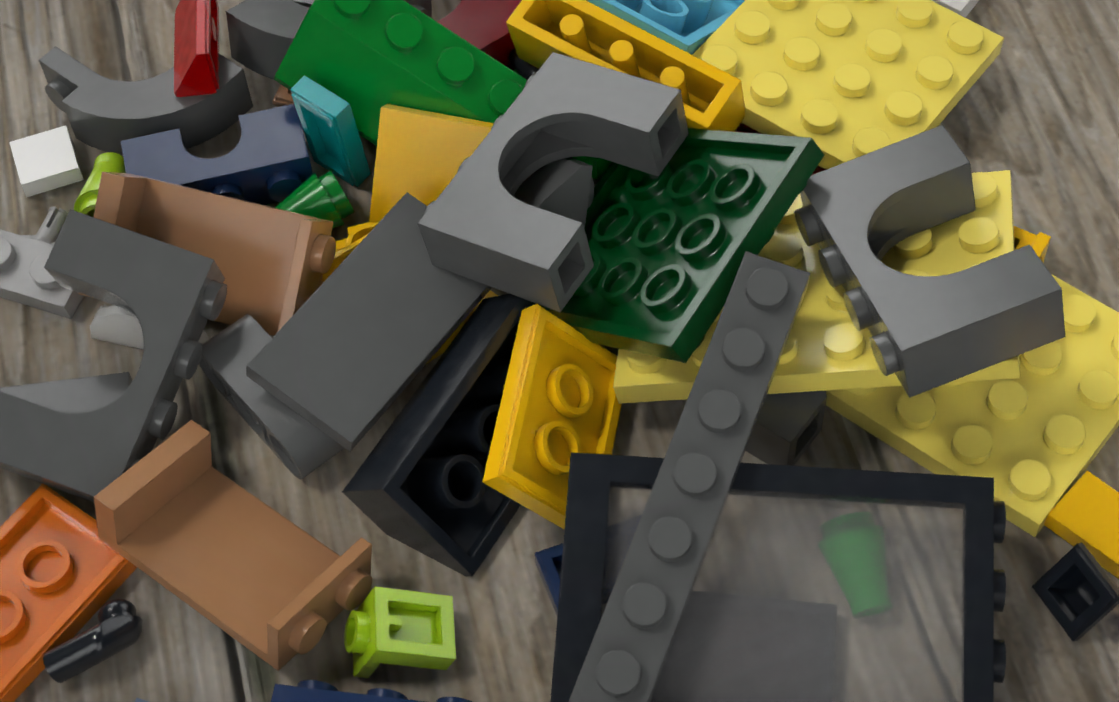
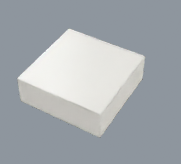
M66 125L9 142L20 183L26 197L84 180Z

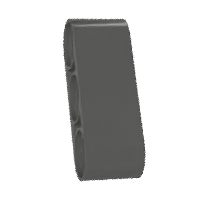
M246 314L202 344L203 350L199 365L216 389L289 471L298 479H303L345 448L246 376V366L272 339L253 317Z

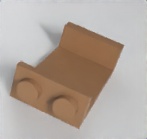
M102 172L94 218L214 259L225 277L223 283L227 285L225 303L219 316L214 321L232 325L248 314L269 335L274 336L320 287L322 275L326 274L332 266L336 251L335 238L331 237L333 221L130 173Z
M193 420L187 422L94 496L98 536L101 541L277 671L286 665L297 653L303 655L312 650L322 638L326 626L344 609L347 611L355 609L367 596L372 585V577L370 576L371 543L361 537L345 553L339 556L213 468L211 433Z

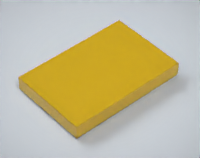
M538 304L521 311L482 482L565 530L571 452L612 455L622 406V404L618 403L613 388L617 356L600 344L590 342L574 327Z

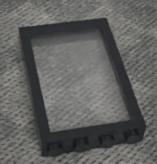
M571 452L550 702H569L664 458ZM741 463L650 702H994V682L1003 683L1006 669L1004 639H994V612H1003L1006 597L1005 571L1003 569H994V543H1003L1006 526L1004 501H994V478Z

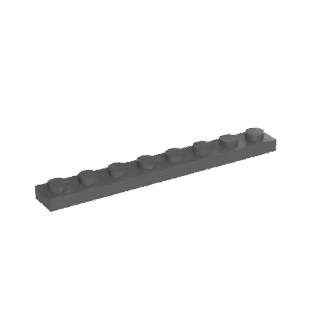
M747 251L745 252L569 702L651 701L807 290L810 279L809 272Z

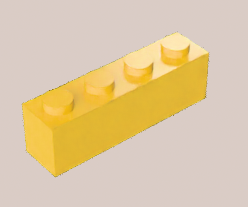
M522 0L506 21L518 58L539 69L552 52L680 89L688 128L735 132L745 117V103L740 79L586 0Z

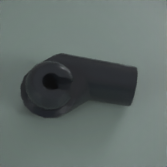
M125 599L107 602L98 613L99 624L45 652L43 656L44 665L52 679L58 683H63L133 645L142 632V619L136 616L135 606Z

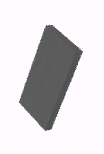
M408 192L246 366L247 377L349 452L353 450L492 289L490 286L432 265L417 224L421 220L427 206Z

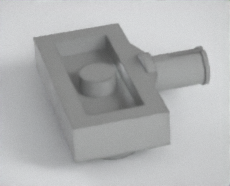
M55 206L50 207L36 235H18L0 229V297L72 319L84 295L60 286L44 268L68 212L61 208L58 210Z

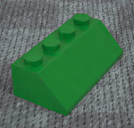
M315 0L304 17L274 76L275 81L290 90L305 75L350 103L359 135L376 146L380 110L386 104L494 123L500 115L507 111L522 92L527 82L525 78L404 0Z

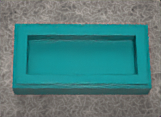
M304 75L290 91L313 160L328 171H332L333 174L350 185L358 187L371 172L350 103Z

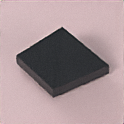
M1077 543L1032 585V588L1072 641H1078L1119 604V589L1083 543Z

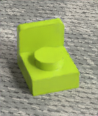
M374 586L356 611L350 612L345 625L344 646L347 652L353 653L354 677L369 678L380 663L447 670L456 660L453 596Z

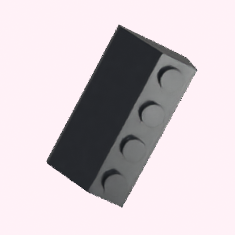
M512 294L485 298L481 301L342 491L386 535L464 576H473L521 506V504L482 482L521 311L536 304Z

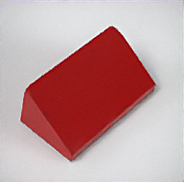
M180 0L175 11L174 94L176 97L216 94L217 89H219L217 0Z

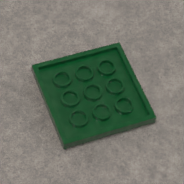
M688 128V136L659 176L612 162L595 185L593 202L587 209L584 229L594 266L561 312L545 306L542 307L574 327L592 343L686 363L694 350L701 345L706 332L724 307L745 252L758 255L762 248L770 241L776 227L796 197L804 190L808 179L824 157L823 152L810 137Z

